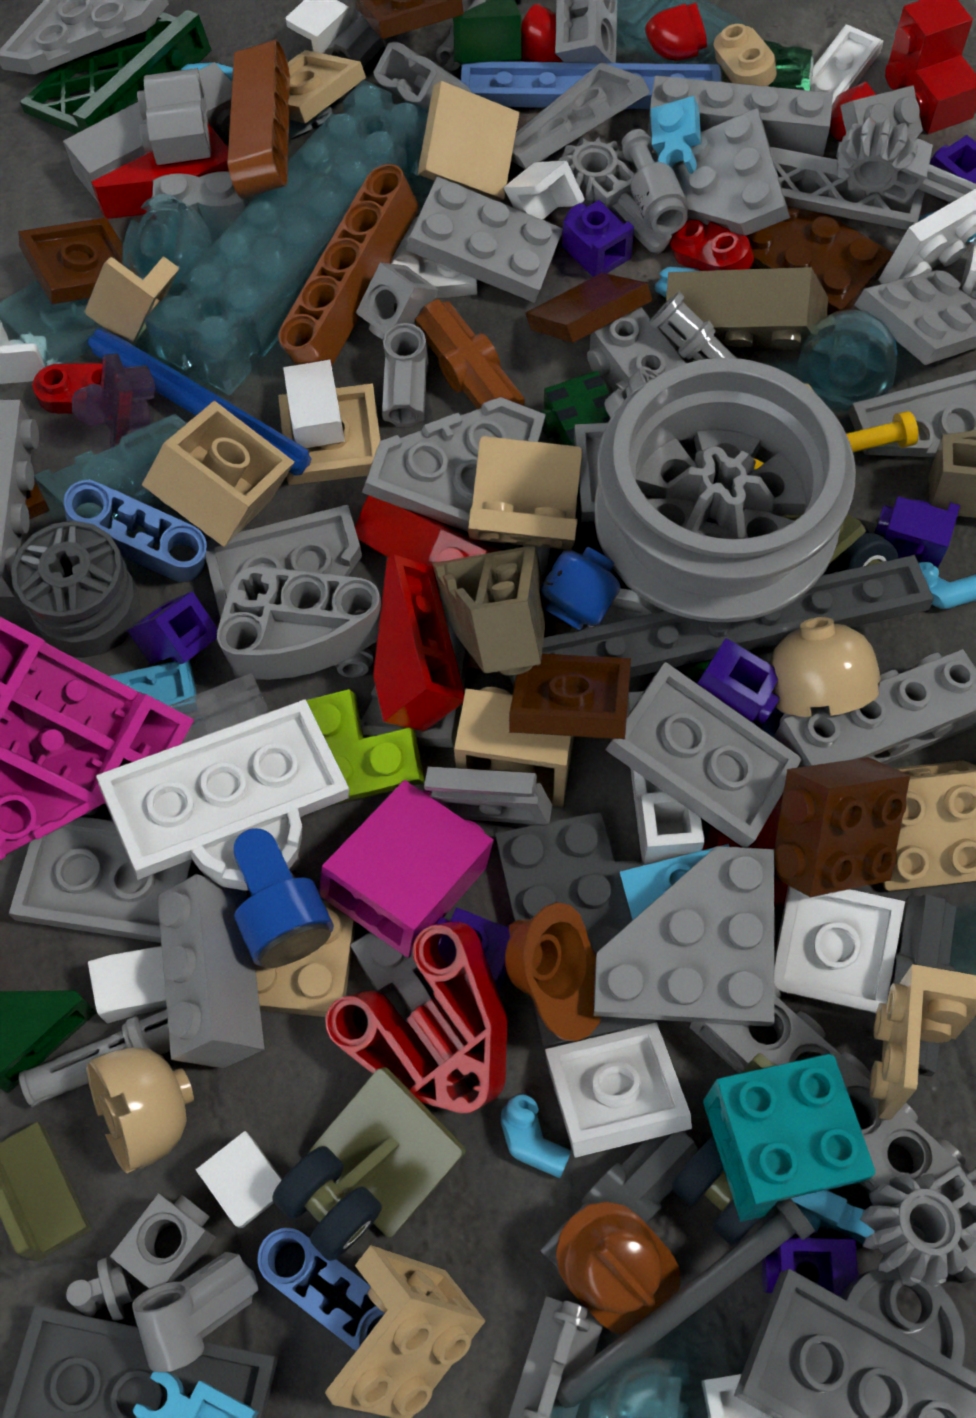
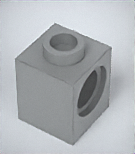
M380 262L356 314L370 323L369 330L374 335L384 339L385 333L397 324L409 323L416 326L415 318L420 315L426 304L435 300L439 289L406 265ZM395 299L397 300L396 312L394 311Z
M158 1193L110 1257L149 1289L163 1283L182 1282L216 1239L213 1234L202 1227L210 1216L182 1194L175 1203H172ZM177 1225L182 1235L178 1250L170 1257L159 1258L155 1250L157 1236L166 1227Z

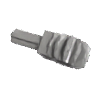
M868 116L863 125L851 124L849 131H847L846 136H843L842 142L838 146L836 155L838 158V178L847 180L849 190L858 188L864 190L865 196L870 192H879L884 197H889L906 204L915 191L919 189L952 203L976 189L975 183L930 165L933 145L918 139L917 136L908 134L906 123L896 126L892 125L889 116L884 122H876Z
M600 136L594 142H588L580 137L576 146L566 145L559 161L568 162L585 200L582 203L588 207L600 200L624 224L629 221L634 226V236L650 252L657 254L663 252L671 242L672 236L671 234L659 235L646 226L631 191V181L634 173L630 170V161L625 159L622 151H619L617 142L602 143Z
M957 1166L934 1180L933 1173H923L915 1179L908 1172L899 1173L890 1179L889 1185L881 1184L873 1189L870 1194L871 1196H869L873 1206L864 1210L859 1220L875 1231L874 1234L865 1238L863 1247L873 1250L879 1248L884 1255L880 1260L878 1271L888 1273L898 1267L902 1285L913 1286L922 1280L926 1286L935 1287L946 1282L948 1274L954 1275L965 1268L968 1262L963 1252L971 1249L976 1241V1238L971 1235L976 1231V1168L965 1174L961 1167ZM910 1217L918 1221L923 1228L925 1242L919 1239L912 1231Z

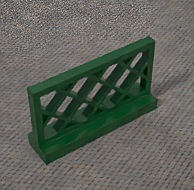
M187 9L179 17L162 12L155 24L148 28L147 31L61 64L24 97L20 104L25 113L77 134L137 103V91L144 90L145 75L180 71L185 65L199 63L212 50L198 13ZM146 38L145 42L126 46V42ZM118 46L117 49L100 52L106 47ZM118 63L116 68L98 72L99 67ZM89 70L87 75L72 78L76 73ZM90 89L88 94L70 98V93ZM61 96L59 101L43 104L50 98Z

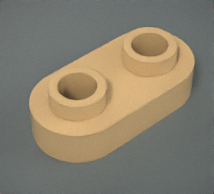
M732 24L725 27L716 36L713 43L716 61L721 65L722 70L732 83L768 86L773 82L777 74L774 54L753 28L743 24Z

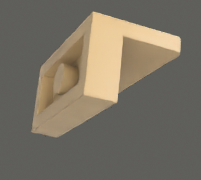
M163 256L142 280L117 260L109 257L103 264L85 309L86 315L105 329L134 345L155 320L179 271V267Z

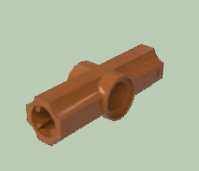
M436 299L426 304L420 315L415 318V324L423 331L427 345L438 357L439 366L449 386L457 393L464 391L477 409H480L483 403L499 397L525 406V398L501 369L498 354L489 338L483 333L475 335L449 301L443 302Z

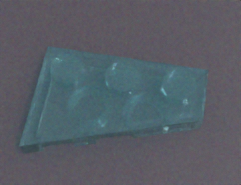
M173 414L121 437L120 444L96 455L90 450L74 457L75 464L55 473H51L50 469H46L35 474L34 479L38 487L64 510L66 491L71 485L82 480L96 481L148 505L157 496L142 486V483L163 443L187 423L176 414ZM84 503L76 509L75 513L83 518H94L103 509L95 503ZM113 514L114 520L118 521V514Z

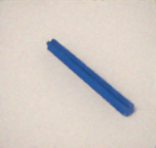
M98 328L94 335L89 337L88 346L92 348L93 354L110 364L120 367L126 374L195 416L213 401H216L291 458L294 464L289 473L302 475L305 469L310 466L312 458L306 448L109 330Z

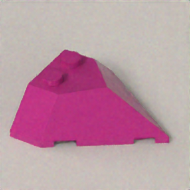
M0 617V860L5 858V855L32 840H38L104 804L105 800L98 786L96 775L181 745L194 722V719L147 694L140 693L45 643V640Z

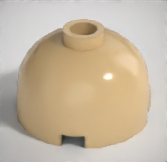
M817 617L802 622L800 629L789 633L777 645L769 662L775 668L778 678L772 690L774 694L780 697L775 707L786 714L812 717L810 707L829 706L830 716L844 714L863 708L874 701L879 695L878 686H880L881 679L873 647L864 635L846 625L834 624V620L831 618Z
M143 1048L120 1049L89 1060L87 1075L93 1102L98 1116L104 1115L111 1133L105 1134L122 1170L125 1173H129L138 1168L142 1169L168 1155L181 1140L187 1122L185 1105L194 1101L191 1084L185 1071L182 1068L172 1071L163 1056L150 1049Z

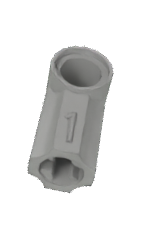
M402 323L391 327L385 333L383 339L385 368L382 417L384 421L391 422L396 427H413L416 423L424 421L426 376L429 370V363L423 331L414 324Z
M224 1252L182 1282H169L152 1287L134 1300L132 1304L149 1369L154 1372H168L192 1363L205 1349L203 1338L252 1303L253 1294L259 1291L254 1271L246 1266L239 1254Z

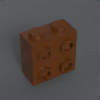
M869 757L787 769L774 848V878L808 897L891 881L897 859L896 850L902 818L907 805L906 797L910 775Z

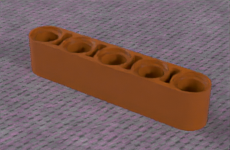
M277 39L234 53L228 169L235 191L241 199L285 187L288 183L290 72L284 50Z
M384 164L376 167L368 174L284 320L278 333V339L295 365L330 360L331 366L334 364L360 317L356 314V311L379 263H390L418 211V202L399 166Z

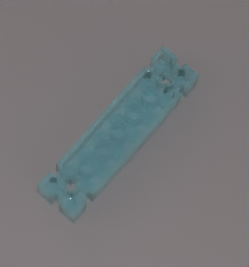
M362 80L343 101L344 114L335 115L332 113L288 161L287 186L258 194L181 278L179 282L183 293L180 296L167 294L144 319L156 355L184 371L192 364H195L200 380L230 396L252 371L250 356L255 352L264 357L279 340L278 333L284 320L368 174L378 166L394 164L403 171L408 183V174L410 172L420 176L417 173L429 111L407 100L405 103L395 105L393 104L392 93Z

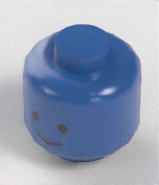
M587 547L582 555L573 551L563 552L541 586V595L547 601L543 609L579 631L584 624L588 626L599 625L621 589L618 578L610 572L615 563L590 547Z

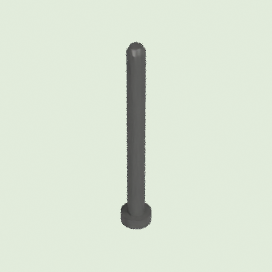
M790 1198L778 1201L775 1204L780 1211L777 1215L561 1382L556 1397L564 1408L575 1407L793 1235L797 1234L803 1241L814 1233V1228L793 1200Z

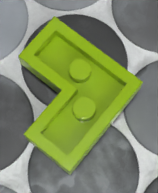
M348 689L306 700L349 787V798L335 804L394 791L404 780L413 786L425 783L416 733L410 727L364 739L357 697L353 691Z

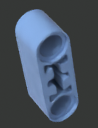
M82 480L71 485L66 491L64 508L67 521L90 523L110 534L123 558L178 582L191 581L202 573L205 566L207 544L203 533L195 526L96 481ZM84 503H95L103 509L94 518H83L75 513L76 509ZM113 514H118V521L113 519ZM137 526L145 528V533L138 532L135 538L127 536V530L133 532ZM162 535L159 550H154V543L159 544V536ZM177 545H187L193 548L197 555L189 561L182 562L174 559L169 554V551Z
M281 1228L273 1231L263 1240L258 1251V1267L262 1276L352 1349L357 1351L385 1313L377 1306L370 1309L360 1320L356 1335L352 1336L349 1333V1329L355 1326L358 1321L339 1308H335L328 1314L326 1311L330 1306V1300L312 1287L311 1284L318 1275L338 1289L344 1287L348 1282L350 1286L347 1289L346 1295L365 1311L370 1301L368 1296V1290L371 1288L370 1285L337 1259L332 1261L326 1260L312 1245L310 1238L299 1230ZM288 1244L301 1245L305 1252V1261L302 1269L292 1277H280L275 1268V1259L278 1252ZM322 1262H326L327 1266L320 1271ZM308 1287L306 1296L303 1297L301 1291Z

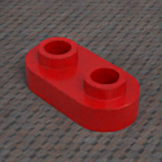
M699 220L686 221L681 229L672 234L670 244L677 262L685 267L699 269L700 271L746 270L753 264L754 255L749 239L744 235L730 232L728 228L711 222L706 225Z
M109 363L52 364L41 369L34 377L32 384L40 406L44 410L56 414L112 413L124 407L131 396V388L125 372L120 367Z

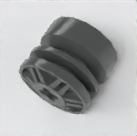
M67 521L51 524L32 534L18 549L11 567L12 586L47 644L68 655L83 658L104 654L125 641L129 636L127 630L138 621L141 612L140 596L133 578L128 572L122 554L110 534L94 524Z

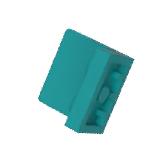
M831 1054L718 1078L703 1100L740 1222L764 1217L778 1201L866 1181L875 1175V1167L835 1057Z

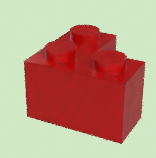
M920 0L903 6L890 58L885 69L884 77L891 89L897 90L914 85L922 128L927 135L973 119L976 111V73L962 56L973 18L958 0Z

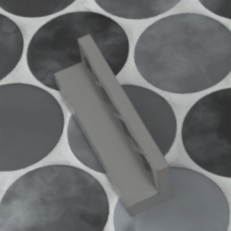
M770 147L787 206L908 230L910 226L918 222L924 191L917 189L906 204L889 197H884L879 192H870L865 196L864 190L860 188L849 190L847 180L838 178V160Z

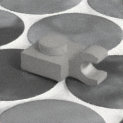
M371 932L350 944L353 954L375 990L385 995L395 989L410 1015L414 1010L423 1006L431 999L425 987L416 976L421 972L413 959V954L409 958L405 957Z

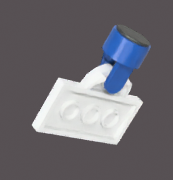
M306 699L96 775L98 786L137 880L192 859L205 877L210 878L220 886L249 890L251 897L239 906L234 914V919L256 965L266 968L284 966L310 955L328 941L334 929V924L315 883L309 878L293 879L289 869L298 858L302 840L300 817L348 799L349 787Z

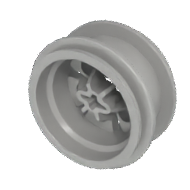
M711 358L685 363L656 376L637 388L622 402L609 420L599 447L597 465L599 484L594 507L595 527L604 555L615 563L612 568L629 588L651 604L685 618L707 622H738L766 616L781 610L803 596L817 583L828 567L838 543L840 527L848 514L853 500L856 469L852 448L844 428L828 406L813 390L790 374L775 367L745 359ZM697 450L695 461H692L687 451ZM754 458L764 463L756 470L754 469L756 463ZM644 494L652 496L653 499H647ZM693 501H697L695 507L693 506ZM783 515H802L795 521L782 517ZM709 517L716 519L718 524L710 523L707 520Z

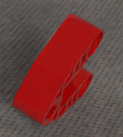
M460 921L446 922L423 929L415 939L413 959L422 975L435 991L433 994L435 998L430 999L423 1006L414 1010L407 1018L408 1023H405L384 994L375 990H367L344 996L334 1001L327 1011L325 1024L330 1039L372 1074L377 1069L386 1067L420 1102L457 1113H471L496 1099L503 1091L506 1081L507 1015L476 931L468 924ZM443 935L449 936L456 946L457 954L452 964L446 963L438 952L439 940ZM356 1006L361 1007L367 1015L368 1027L365 1033L361 1032L353 1021V1012ZM471 1072H474L480 1081L478 1085L473 1087V1090H470L465 1082V1078L469 1077Z

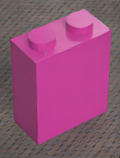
M404 780L322 865L319 894L334 907L409 958L413 954V945L419 933L431 925H436L441 917L444 918L485 871L494 839L486 835L483 829L475 822L462 819L431 798L430 792L419 790Z

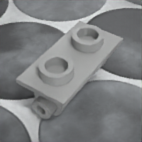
M546 1296L509 1418H576L580 1403L575 1407L564 1408L556 1394L561 1382L594 1357L603 1325L588 1312L587 1308L569 1301L561 1302Z

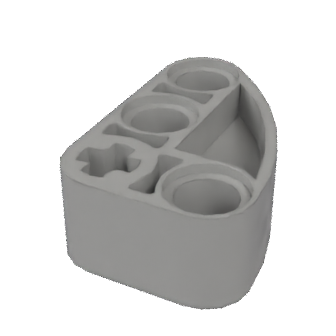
M262 566L248 567L241 570L234 577L230 585L217 630V640L232 670L238 676L247 679L271 680L311 674L337 665L360 653L377 641L382 600L377 587L371 581L363 578ZM318 602L315 606L311 608L302 609L305 605L309 603ZM368 608L363 614L352 615L359 609ZM254 642L250 647L239 650L243 644Z

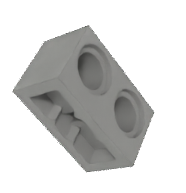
M557 0L555 54L566 63H616L617 0Z

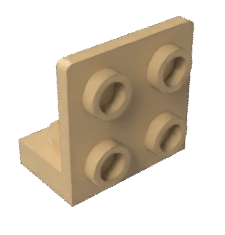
M488 436L481 437L479 441L473 503L470 509L469 539L571 550L575 541L577 525L575 514L582 449L578 446Z
M961 760L894 768L910 775V781L906 797V810L902 818L896 850V864L893 868L891 881L882 882V886L888 891L976 881V766Z
M912 964L899 984L892 983L888 1001L886 1004L879 1003L874 1023V1038L883 1040L882 1061H875L873 1064L869 1088L870 1097L879 1099L878 1118L891 1120L916 1091L920 1040L943 1043L956 1039L976 1016V975Z
M370 1245L355 1266L371 1287L368 1290L369 1298L385 1314L337 1375L325 1394L332 1405L391 1418H412L428 1404L432 1397L433 1389L450 1367L467 1353L471 1346L472 1338L485 1323V1319L446 1270Z

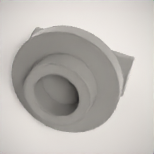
M108 1257L97 1261L98 1278L88 1282L76 1280L69 1285L66 1292L68 1302L87 1317H96L102 1312L103 1308L108 1307L110 1315L115 1322L122 1320L126 1316L124 1305L134 1301L126 1269L121 1265L114 1268Z

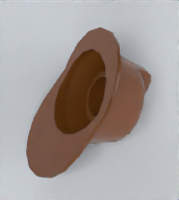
M555 902L544 906L533 918L516 920L509 925L510 938L505 952L506 972L510 981L518 989L533 998L539 1015L549 1031L562 1040L579 1041L591 1035L599 1025L602 1017L593 1016L596 956L589 942L581 915L571 905Z
M608 1201L589 1204L573 1214L560 1232L556 1248L559 1274L568 1289L596 1320L615 1334L623 1335L680 1290L679 1266L671 1251L644 1220L625 1205Z

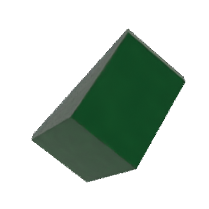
M488 0L465 11L463 15L453 18L454 62L475 63L521 59V13L515 0Z
M76 990L0 991V1089L7 1093L11 1092L20 1083V1072L39 1066L97 1013Z

